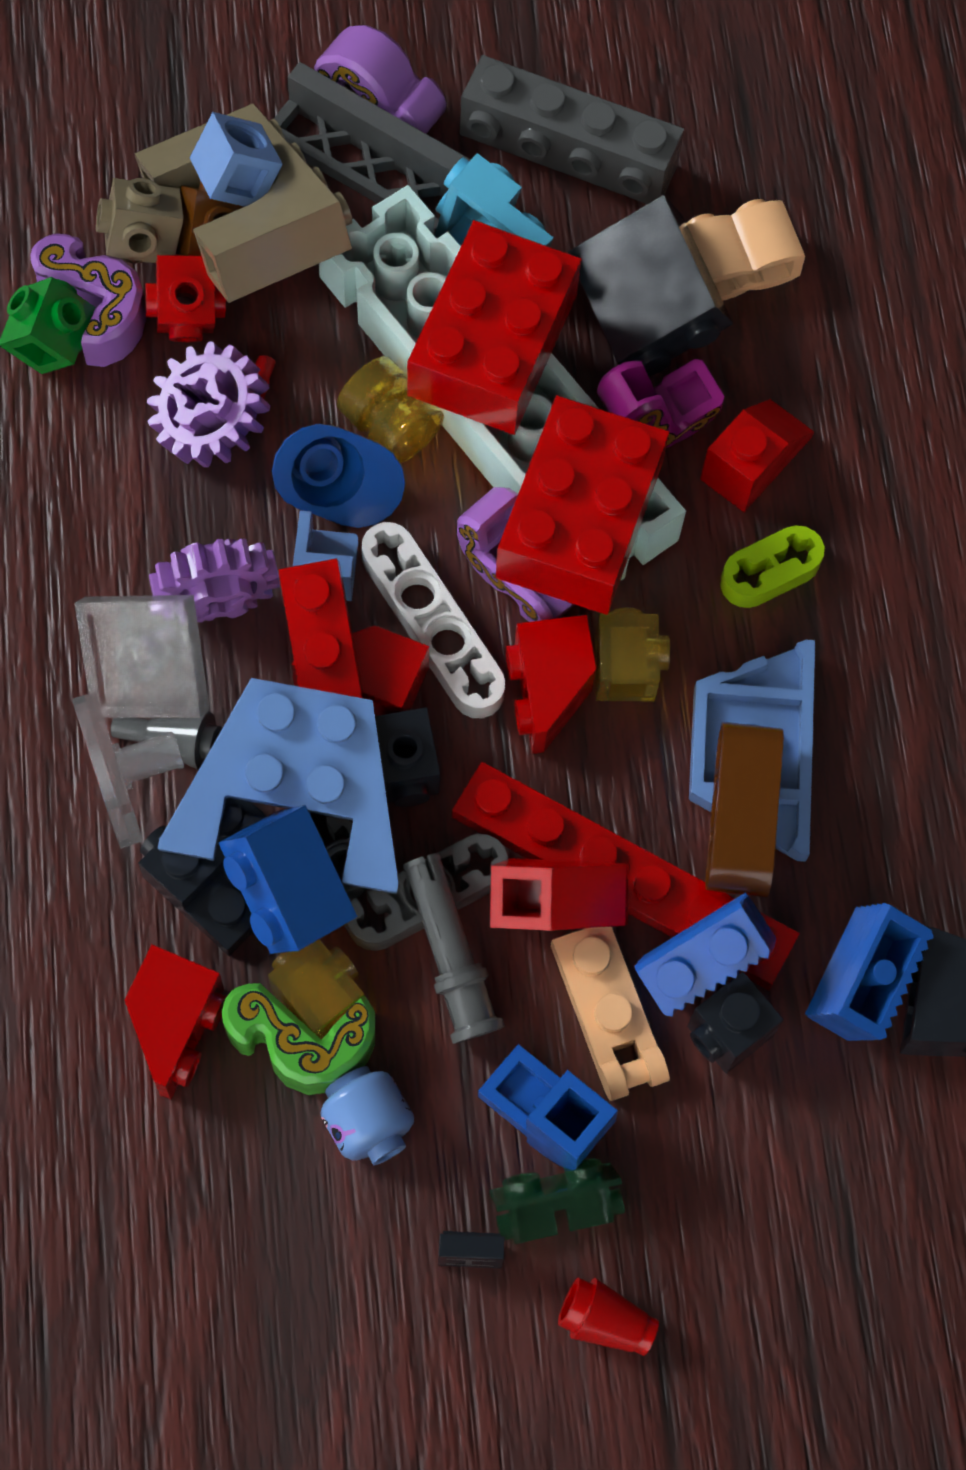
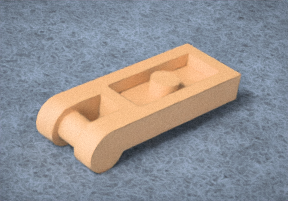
M612 927L585 928L552 939L551 949L608 1099L613 1101L628 1096L629 1088L648 1082L650 1087H654L670 1081L665 1059L656 1044ZM633 1045L638 1059L620 1065L616 1060L614 1051Z

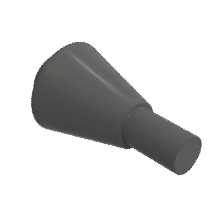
M211 712L154 717L151 720L116 714L111 723V736L113 738L146 743L148 747L197 770L200 769L222 730L221 726L216 725L215 716Z

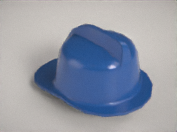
M315 424L297 430L283 441L275 454L272 467L274 486L285 502L297 509L312 511V514L337 524L356 528L376 525L392 515L402 501L405 488L403 468L392 451L378 442L332 425Z

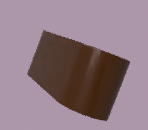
M731 722L721 723L716 752L705 889L708 891L741 895L746 892L750 896L766 898L769 896L774 869L784 733L781 728Z

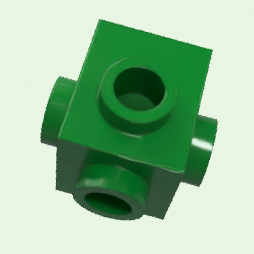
M53 277L22 286L13 294L8 303L7 313L9 317L0 338V347L40 374L74 365L78 353L82 350V336L92 318L95 306L77 295V290L72 285Z

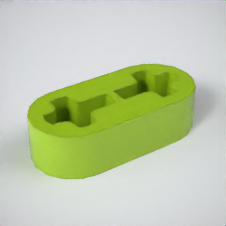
M795 525L782 529L735 552L728 558L721 575L720 587L723 595L730 603L738 607L751 608L759 606L808 582L818 572L824 557L825 546L821 537L814 530L806 526ZM791 545L797 552L803 550L808 552L804 564L798 558H791L781 564L779 562L786 557L788 548ZM741 569L748 576L764 569L766 570L759 575L755 588H752L748 582L740 584L736 582L739 570Z

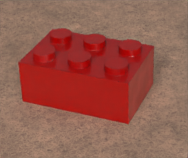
M473 220L407 361V396L515 435L577 296L582 259Z
M556 395L498 545L495 578L608 615L663 464L669 431Z

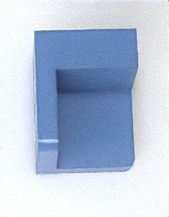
M300 510L293 567L337 558L341 566L346 600L352 601L359 544L358 536L354 533L313 530L312 511Z

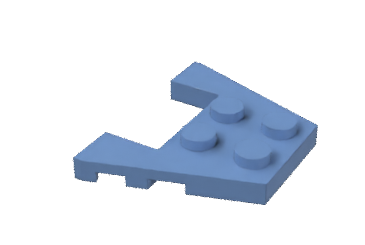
M251 678L160 837L158 850L214 861L227 798L287 809L306 805L309 813L353 821L342 884L396 894L398 876L373 700Z

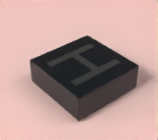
M443 1231V1234L440 1233L438 1266L501 1269L504 1260L505 1236H501V1233Z

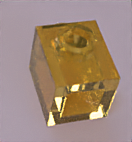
M618 608L611 611L608 615L599 614L595 635L596 701H655L660 683V670H668L670 662L669 635H659L658 614H644L636 608Z
M320 939L299 951L281 953L272 963L274 970L268 974L273 994L320 1039L364 996L362 990L353 981L359 974L350 959L337 946L329 951Z

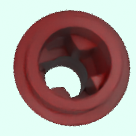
M578 1277L571 1285L565 1297L558 1318V1326L569 1330L571 1339L631 1353L635 1352L645 1356L655 1340L659 1320L649 1316L647 1312L599 1279L594 1278L591 1282H588Z

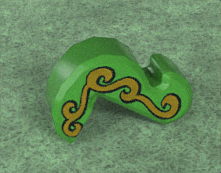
M261 983L239 986L232 990L225 998L222 1018L231 1044L241 1054L250 1056L254 1053L257 1044L265 1043L268 1047L274 1073L285 1086L306 1095L325 1093L326 1088L334 1081L357 1068L365 1066L375 1047V1011L365 995L332 1026L322 1039L313 1033Z

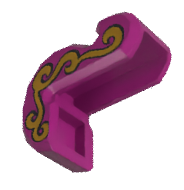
M694 359L663 377L662 382L653 387L641 361L625 362L606 373L600 380L597 389L598 397L607 412L669 431L666 448L690 437L709 424L721 411L725 397L704 361Z

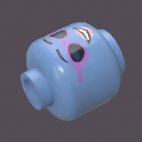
M363 1066L343 1075L326 1088L325 1093L328 1099L321 1108V1119L345 1158L353 1161L369 1157L373 1165H378L405 1149L406 1144L402 1137L413 1125L414 1115L394 1079L388 1073L383 1071L371 1072L368 1066Z

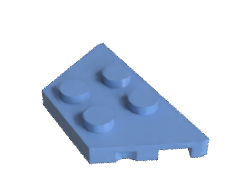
M807 639L798 642L793 650L769 659L761 656L743 663L734 672L722 671L696 681L693 695L689 800L711 812L716 752L722 722L783 729L784 741L775 849L796 861L806 862L810 855L815 640Z

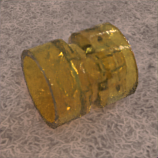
M385 356L372 360L358 370L343 387L336 405L339 411L359 432L369 431L368 439L378 442L392 451L400 464L418 454L437 434L444 419V414L439 407L407 396V374L390 357Z

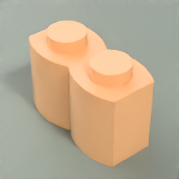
M755 199L740 206L732 215L714 216L713 214H701L686 223L722 301L734 298L748 290H761L781 285L797 278L801 274L805 254L785 205L781 200L766 202L763 199Z

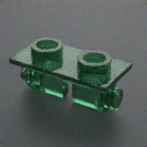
M584 1159L576 1170L564 1167L565 1173L540 1178L538 1173H521L510 1176L502 1181L503 1187L489 1190V1196L496 1211L506 1210L507 1212L506 1214L495 1216L498 1233H501V1236H505V1240L513 1239L515 1245L558 1235L554 1211L565 1209L570 1232L613 1223L615 1215L625 1213L620 1189L609 1190L611 1186L622 1184L620 1175L611 1163L602 1164L599 1159Z

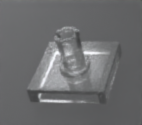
M194 595L88 596L74 603L92 717L200 718L210 710Z
M96 692L73 698L72 702L120 849L143 842L128 790L133 789V782L177 768L178 770L184 768L174 733L169 731L167 734L120 748L119 743L112 744Z

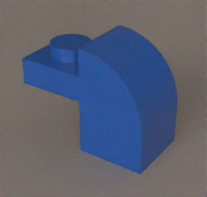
M519 1044L478 1090V1097L523 1133L531 1147L552 1162L571 1171L577 1169L617 1119L618 1110L570 1071L567 1070L560 1078Z

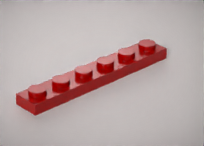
M482 761L452 809L453 819L481 834L490 835L498 839L504 847L526 859L629 863L628 914L671 938L736 899L725 892L706 890L705 882ZM760 912L776 937L775 947L768 959L762 957L758 965L751 964L747 972L740 971L739 974L744 972L752 982L770 990L800 933Z

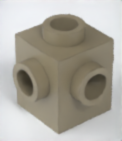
M113 178L109 199L100 198L96 216V232L105 233L106 256L138 264L142 262L156 263L157 255H176L184 219L180 188L158 185L144 178L132 180Z

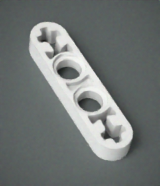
M382 522L371 527L362 539V562L367 573L410 638L429 646V667L456 708L462 714L471 718H485L493 715L500 709L504 701L505 678L501 669L411 534L403 526L393 522ZM385 543L390 549L399 546L397 548L398 564L403 572L397 577L395 576V566L386 555L377 557L378 544ZM423 585L432 591L434 599L425 608L413 609L402 601L401 595L409 586ZM443 630H452L463 637L465 644L458 653L443 655L433 648L431 644L433 636ZM470 660V672L480 685L487 682L491 683L489 685L488 698L482 699L478 693L467 695L469 680L462 668Z

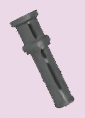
M434 853L428 855V859L424 860V857H420L403 864V869L407 873L440 974L435 977L436 984H434L436 994L444 996L455 1030L450 1037L452 1043L457 1044L500 1030L506 1026L503 1018L495 1016L484 982L489 977L486 967L483 968L482 963L474 962L441 862V854Z

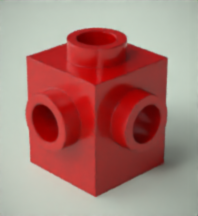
M157 255L156 283H145L146 317H157V333H169L170 341L185 343L202 341L203 333H213L215 318H225L226 299L208 277L202 256ZM188 297L194 303L185 305L180 303L177 298Z

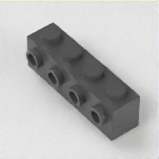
M485 55L481 56L461 96L460 135L645 204H649L665 195L678 166L684 128Z

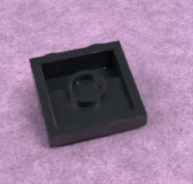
M227 798L218 842L267 816L252 802ZM166 826L158 827L146 838L140 848V853L144 857L138 864L143 878L222 951L230 956L253 933L250 924V909L241 890H238L226 875L223 864L225 856L219 844H217L214 861L159 851V839Z

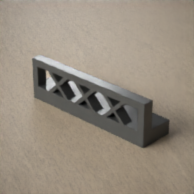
M301 62L297 64L287 77L289 100L273 118L281 127L285 140L289 144L295 142L300 147L306 163L313 167H318L320 171L377 204L402 188L387 190L377 184L374 173L397 170L406 176L408 185L420 199L439 195L443 197L448 191L444 181L453 166L462 157L468 161L471 160ZM300 114L317 124L319 135L298 138L287 132L286 129L297 115ZM352 144L362 150L364 160L343 164L332 158L330 147ZM436 217L434 224V235L439 222V219H437Z

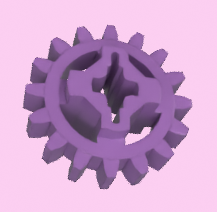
M208 342L203 355L192 346L186 348L187 360L180 364L175 359L170 358L167 361L172 371L168 378L156 376L153 380L162 390L160 395L147 399V404L158 412L148 420V424L159 433L156 439L159 444L186 464L194 459L201 466L209 467L213 454L224 463L231 462L230 449L237 445L240 449L247 451L250 448L248 440L245 438L249 431L262 433L264 429L255 419L257 414L270 411V405L260 396L269 389V385L258 375L260 368L248 356H243L230 344L222 350L214 342Z
M242 538L239 540L227 539L225 541L217 539L213 544L205 545L197 542L183 548L181 552L171 553L172 562H158L155 565L156 573L149 574L156 611H165L166 618L169 619L183 614L184 621L186 622L212 621L217 617L226 616L232 619L248 612V608L254 609L258 607L256 599H270L273 597L272 589L280 587L274 551L266 550L262 542L248 547L247 540Z

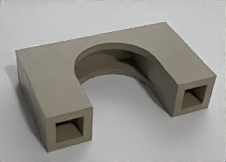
M250 104L227 115L262 124L283 165L270 190L263 197L248 206L193 229L207 275L228 303L352 249L346 226L352 224V215L343 195L340 192L333 194L329 190L318 167L310 168L297 143L289 144L285 140L278 122L275 119L268 121L254 104ZM206 124L135 153L142 178L163 186L180 188L182 185L199 188L200 178L190 160V156Z

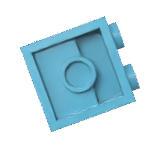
M478 153L470 161L462 157L453 166L444 181L448 191L436 207V211L441 215L435 231V237L439 238L449 232L461 246L473 220L550 247L554 237L546 232L543 224L533 215L525 212L521 213L515 208L522 187L515 182L508 170L497 163H490Z

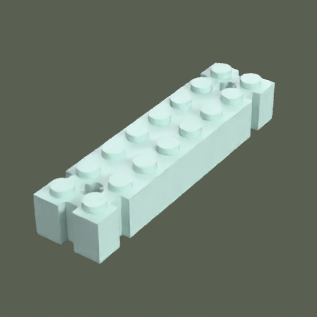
M409 185L373 206L372 222L361 228L355 219H352V224L346 226L352 249L319 263V277L345 308L357 302L359 326L406 382L407 361L461 248L449 232L439 238L434 236L435 216ZM552 353L515 435L423 402L493 488H510L516 493L520 491L556 395L598 408ZM657 478L629 556L630 558L635 555L642 565L679 541L686 510L659 478ZM627 561L626 567H625V569H624V572H623V575H622L621 580L625 578L628 561Z

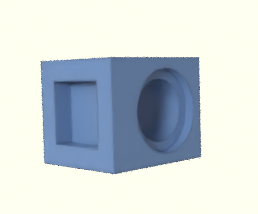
M212 112L190 156V160L210 199L244 207L268 193L283 165L262 124Z

